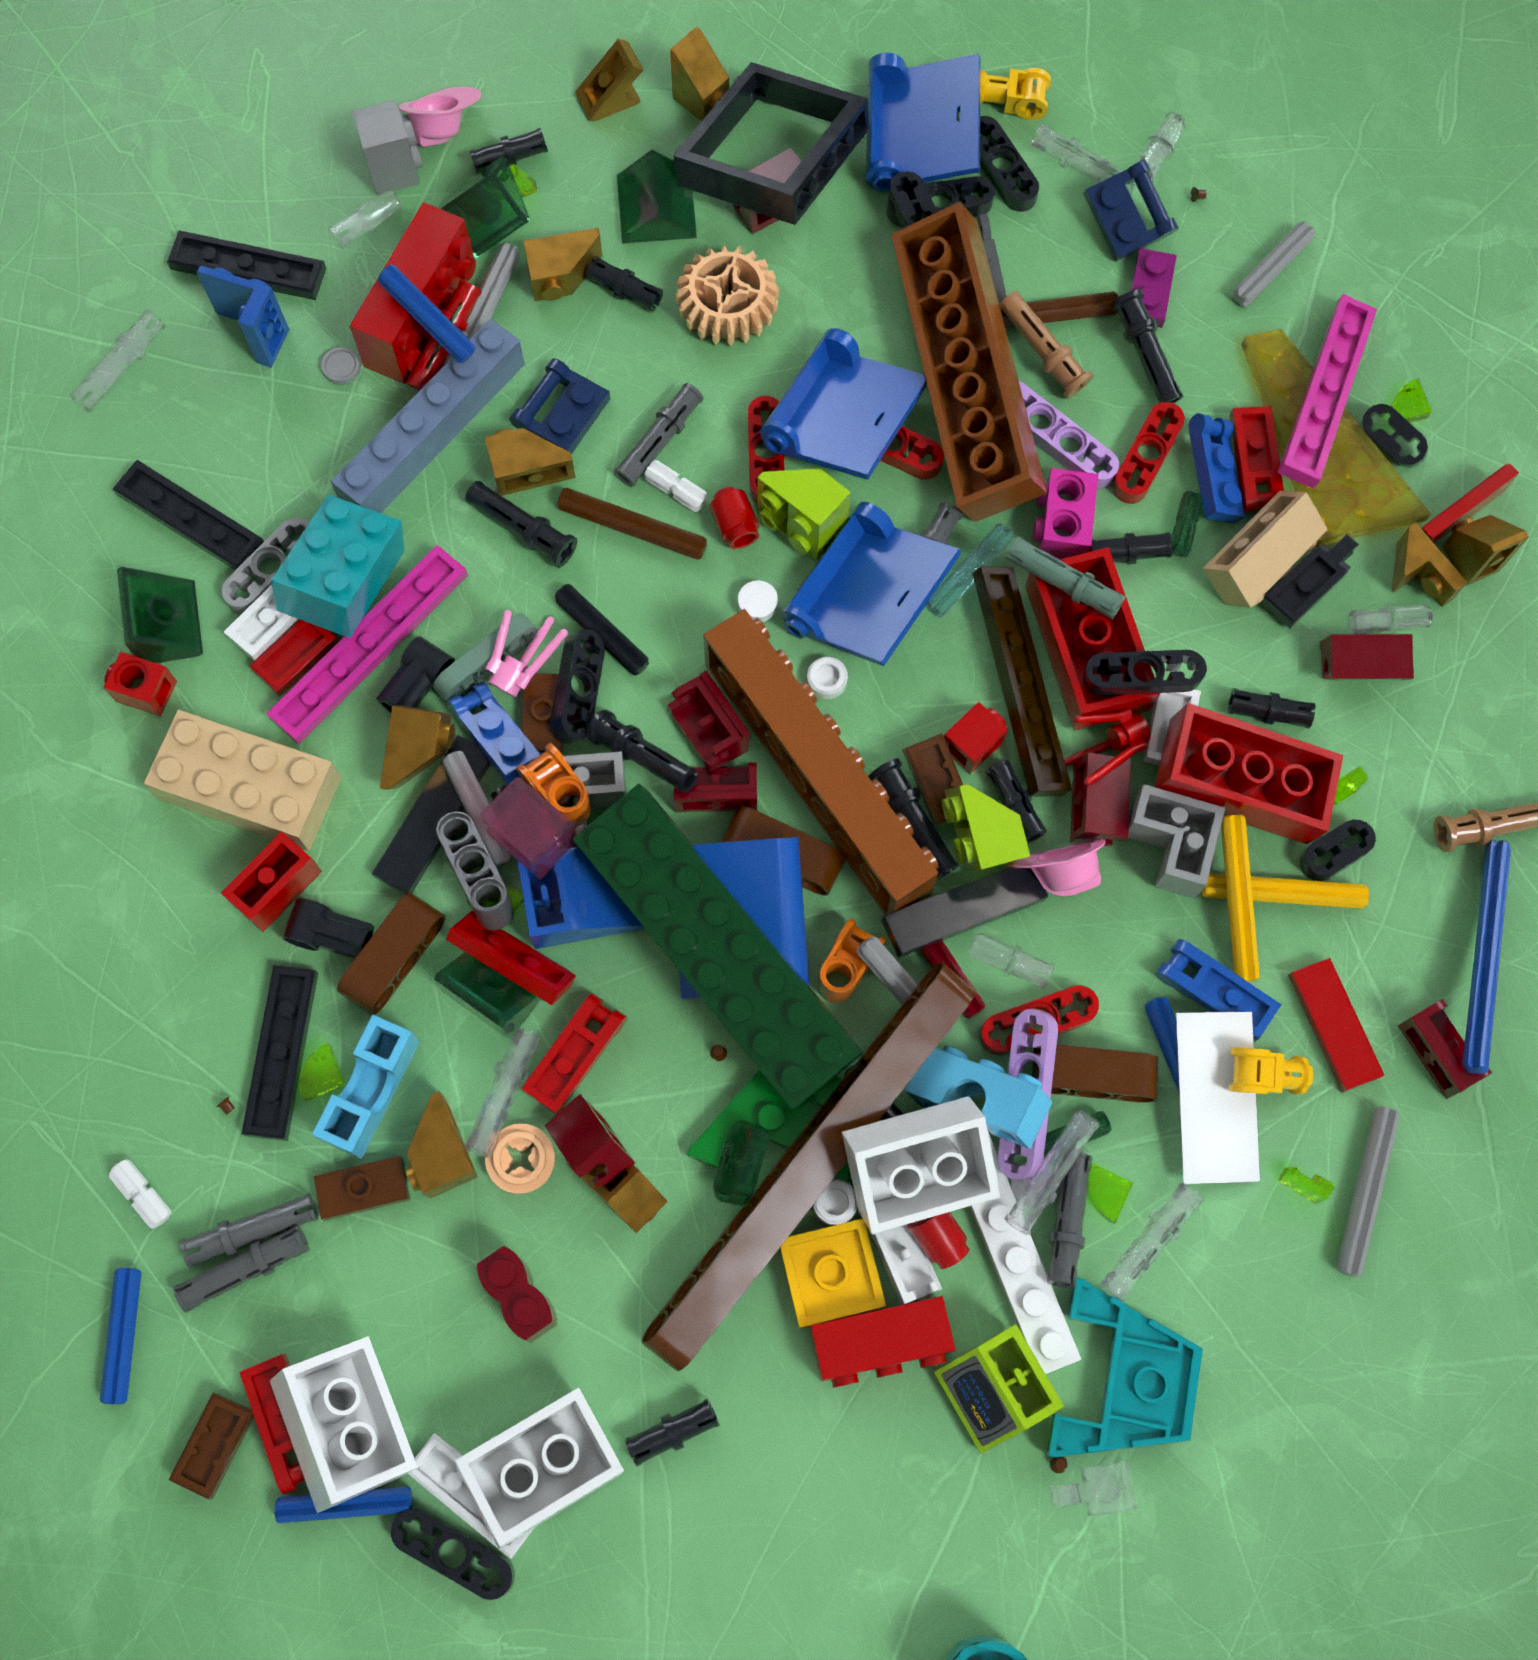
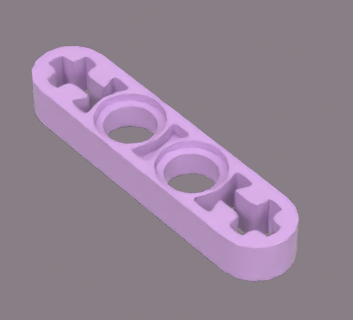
M1019 381L1028 419L1033 415L1040 414L1046 416L1050 421V426L1045 429H1037L1030 424L1034 443L1068 470L1098 474L1097 488L1101 489L1111 485L1119 470L1117 456L1023 382ZM1067 437L1073 438L1079 442L1080 449L1073 453L1066 452L1060 447L1059 441ZM1086 451L1091 452L1089 458L1086 456L1084 462H1080L1085 456ZM1103 463L1107 466L1106 471L1102 470L1099 473L1093 471L1094 465L1098 467Z
M1026 1009L1018 1015L1013 1026L1008 1075L1017 1077L1018 1073H1022L1023 1067L1027 1062L1035 1061L1040 1073L1037 1080L1042 1083L1041 1089L1049 1098H1051L1058 1037V1024L1050 1013L1036 1009ZM1030 1025H1042L1043 1030L1041 1034L1034 1035L1029 1033ZM1026 1047L1041 1049V1054L1025 1052ZM1049 1111L1031 1149L1000 1138L998 1165L1006 1177L1013 1180H1030L1041 1171ZM1021 1154L1027 1157V1164L1020 1166L1014 1163V1156Z

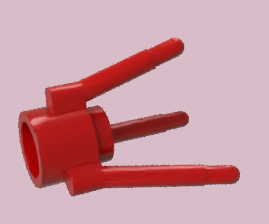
M1129 708L1115 713L1075 716L1074 721L1077 724L1113 722V724L1107 730L1108 740L1064 758L1065 765L1075 764L1088 752L1099 754L1111 748L1115 751L1121 750L1120 754L1085 778V785L1093 784L1134 754L1147 750V744L1151 738L1147 721L1140 714L1132 715Z

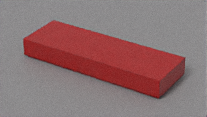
M1510 463L1508 465L1505 464L1422 526L1421 529L1434 544L1451 532V528L1454 525L1471 517L1502 494L1519 472Z
M473 911L469 912L452 926L448 932L447 941L552 1006L572 987L576 978L574 973L504 930H488L482 927Z
M1331 958L1291 972L1288 975L1341 1092H1346L1385 1076Z

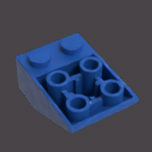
M557 848L517 856L529 935L535 949L645 929L580 848Z

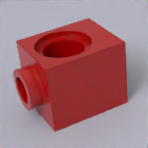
M120 651L116 662L112 663L106 671L103 688L115 702L161 717L177 680L166 666ZM138 678H144L140 686L130 689L133 681Z
M978 702L944 734V739L953 760L971 775L1004 743L1009 729L1006 727L1004 718L993 708L987 709Z

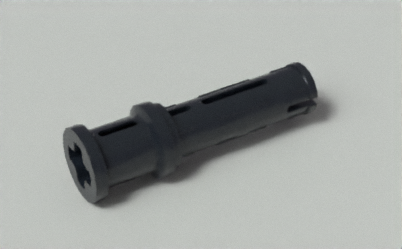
M1136 289L1127 292L1110 304L1112 310L1118 312L1126 330L1123 333L1125 340L1133 343L1158 402L1176 403L1184 396L1175 381L1169 363L1155 334L1157 322L1155 319L1150 318L1142 299L1145 296L1143 290Z
M475 481L469 487L465 501L522 537L526 548L529 550L537 549L549 557L551 564L557 568L564 566L572 557L577 547L578 541L576 537L571 534L564 535L551 526L550 520L545 517L538 516L534 518L511 501L484 485L481 481Z
M606 709L601 710L591 719L586 732L587 739L595 745L602 744L612 750V752L622 751L623 760H632L682 793L689 792L695 786L698 779V771L645 740L640 729L636 726L624 725L616 719L613 712Z
M899 758L892 759L876 768L868 777L871 781L876 779L882 784L889 796L888 804L896 815L902 813L907 818L914 831V834L911 835L920 848L927 847L936 858L939 868L936 869L939 873L937 880L951 873L950 869L952 871L957 869L959 864L953 858L920 805V791L916 787L912 788L900 769L902 762Z

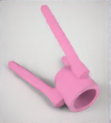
M510 610L504 612L492 657L485 669L492 672L488 683L515 698L521 688L526 689L534 674L568 634L566 629L560 630L529 667L527 666L554 623V618L551 616L540 627L519 661L508 655L504 661H501L512 616Z

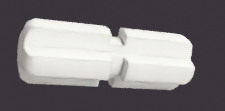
M658 460L652 461L644 473L645 479L666 494L673 493L672 498L694 512L700 511L707 501L706 491L688 479H679L680 474Z
M125 1159L111 1169L109 1178L127 1200L132 1199L134 1201L131 1204L148 1227L155 1229L169 1219L171 1209L154 1188L146 1187L149 1182L132 1161Z

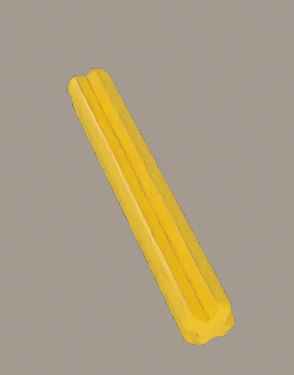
M1240 814L1226 815L1222 820L1221 831L1234 973L1247 982L1259 979L1260 973L1246 818Z
M1209 873L1207 884L1201 891L1202 896L1228 899L1225 874ZM1251 876L1253 901L1358 909L1364 908L1368 905L1369 889L1365 884Z

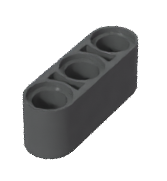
M454 811L447 813L440 819L436 828L444 853L479 924L488 930L502 929L510 923L514 914L513 905L506 886L471 817L463 812ZM466 835L461 840L452 841L457 836ZM482 867L479 872L468 874L473 868ZM499 900L498 904L493 907H484L489 901Z

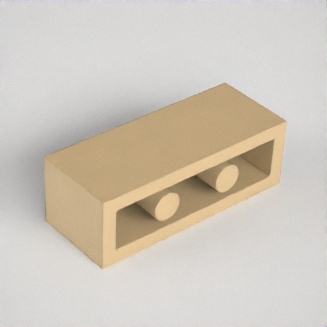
M1279 491L1203 567V570L1225 605L1251 608L1264 599L1265 593L1279 579H1282L1290 572L1292 565L1303 554L1315 547L1316 541L1328 529L1307 492Z

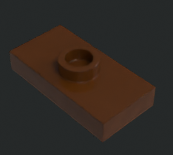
M535 673L524 690L522 732L540 754L546 751L545 746L552 743L563 755V743L555 738L550 727L558 674Z
M941 733L902 749L933 826L946 821L941 802L942 799L946 798L944 790L963 785Z
M401 1156L314 1176L320 1216L323 1221L410 1200L404 1162Z
M212 1393L169 1481L208 1500L213 1499L254 1419L252 1410L218 1393Z

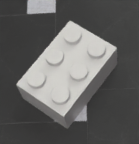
M969 1096L842 1132L858 1210L871 1234L1000 1197L985 1116Z
M369 1336L284 1368L270 1380L317 1513L396 1480L417 1468Z
M580 1388L568 1393L455 1460V1466L498 1549L617 1478L624 1471Z

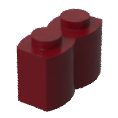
M502 1246L477 1263V1273L482 1286L488 1294L501 1302V1310L505 1322L518 1337L532 1343L557 1325V1316L552 1303L541 1291L533 1287L531 1272L520 1256L509 1248Z

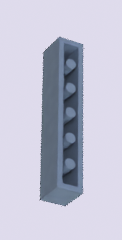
M490 319L470 339L476 348L473 355L463 363H459L452 357L330 481L337 497L382 513L525 365L520 340Z

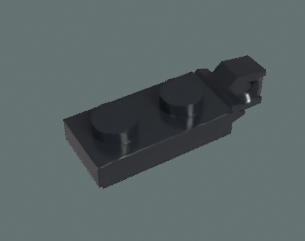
M1346 534L1332 549L1328 548L1325 544L1321 547L1318 545L1263 597L1264 599L1261 603L1291 629L1345 577L1351 568L1345 561L1354 553L1353 551L1359 544Z

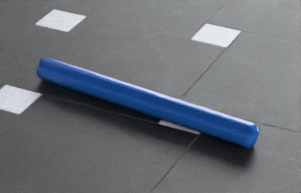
M1491 840L1486 844L1462 1063L1464 1070L1472 1074H1485L1489 1070L1511 856L1510 844L1504 840Z

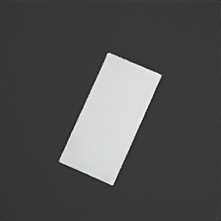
M1252 1012L1176 1013L1183 1184L1260 1181L1256 1093L1228 1091V1085L1233 1083L1234 1056L1230 1055V1047L1254 1048Z

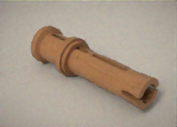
M1017 290L1013 291L999 304L1000 310L1004 312L1023 338L1026 339L1043 360L1041 364L1043 371L1046 374L1051 373L1064 389L1063 395L1066 399L1071 398L1093 379L1094 375L1090 371H1084L1072 356L1073 350L1071 347L1066 346V344L1061 346L1040 318L1037 317L1019 295L1020 293Z
M1538 802L1492 812L1476 808L1471 809L1467 815L1452 818L1447 815L1438 816L1434 821L1436 842L1443 852H1452L1456 849V846L1470 843L1478 846L1486 845L1494 836L1538 828Z

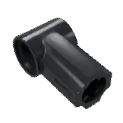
M416 637L405 649L400 661L401 667L377 696L378 703L390 713L392 712V706L417 708L433 687L436 678L455 662V658L423 637Z
M297 898L282 939L303 949L318 951L321 948L356 958L373 936L375 927L371 923L334 913L332 909L318 902Z

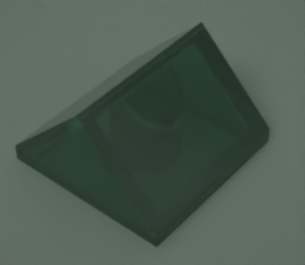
M652 149L617 174L622 244L697 238L693 190L678 185L676 167L673 160Z
M504 156L444 197L438 206L439 209L465 219L468 235L471 238L474 259L531 221L508 160Z
M122 566L118 568L117 575L124 642L130 652L136 657L154 663L198 657L203 654L195 580Z
M466 952L437 972L434 978L443 993L509 1040L513 1038L541 1001L539 997Z

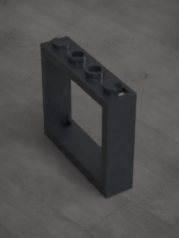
M751 62L741 75L735 78L733 84L722 98L716 101L714 107L703 121L696 125L695 130L683 145L677 148L674 154V164L678 185L796 225L870 129L868 98ZM757 99L831 122V125L785 183L710 159V156Z

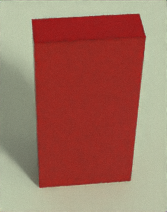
M299 620L249 666L278 696H281L339 641L329 630Z

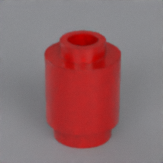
M727 487L715 493L713 500L709 504V509L723 541L729 543L732 549H741L754 543L759 538V523L745 491L735 489L734 487Z
M951 1212L907 1225L929 1261L937 1263L940 1269H946L955 1265L969 1252V1248L966 1245L967 1237Z

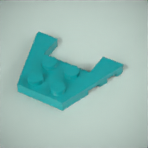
M1076 1278V1287L1072 1288L1068 1319L1113 1329L1100 1422L1095 1423L1052 1414L1046 1456L1063 1457L1190 1441L1203 1348L1157 1321L1138 1313L1119 1299L1100 1291L1086 1280Z

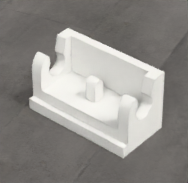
M908 1224L871 1234L869 1230L900 1305L912 1303L942 1289L931 1262L908 1229Z

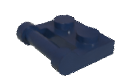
M1146 160L1139 161L1128 169L1087 188L1083 193L1115 261L1135 253L1140 248H1145L1179 229L1175 219L1169 218L1148 174L1151 169ZM1134 181L1156 227L1148 231L1126 185Z
M552 358L545 367V376L522 408L515 409L509 420L517 429L524 428L572 454L611 399L610 391L570 370L561 360ZM558 383L566 386L567 388L542 423L534 420L533 418Z

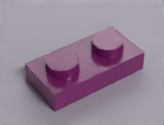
M1140 248L1130 291L1136 289L1143 290L1145 296L1142 300L1150 318L1156 320L1157 327L1162 328L1166 318L1177 255Z

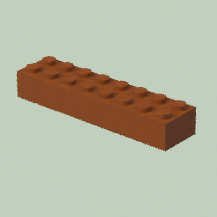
M958 202L891 234L956 505L959 510L977 522L1047 494V489L979 225L964 205Z
M744 608L704 633L705 666L833 844L845 854L846 862L882 912L886 915L930 897L939 874L936 870L939 868L936 858L927 847L920 848L911 835L914 834V831L907 818L902 813L896 815L887 803L889 796L882 784L876 779L873 781L869 779L863 770L865 768L864 761L857 750L852 746L847 749L839 738L841 731L835 720L829 714L823 716L815 705L817 699L810 686L805 681L798 682L791 672L793 671V665L788 656L781 649L776 651L768 641L770 635L763 622L758 617L752 619Z

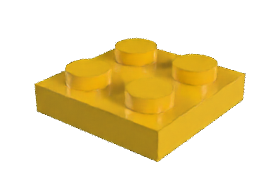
M863 1219L789 1236L780 1246L799 1329L886 1307L866 1224Z

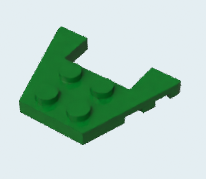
M759 1070L695 1141L687 1155L724 1171L742 1130L789 1149L843 1079L836 1076L798 1109L792 1110ZM848 1161L833 1180H841L849 1184L850 1168Z

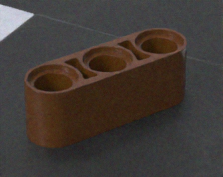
M746 806L738 807L720 842L799 837L802 887L823 896L829 895L847 859L845 854L837 848Z
M413 893L405 894L346 970L338 983L337 992L370 1015H376L387 1004L436 938L445 923L446 915Z
M1057 1044L1051 1094L1138 1103L1155 1102L1157 1095L1158 1057L1146 1053ZM1034 1048L1033 1053L1040 1055L1041 1049ZM1033 1061L1032 1077L1038 1079L1040 1074L1039 1067Z

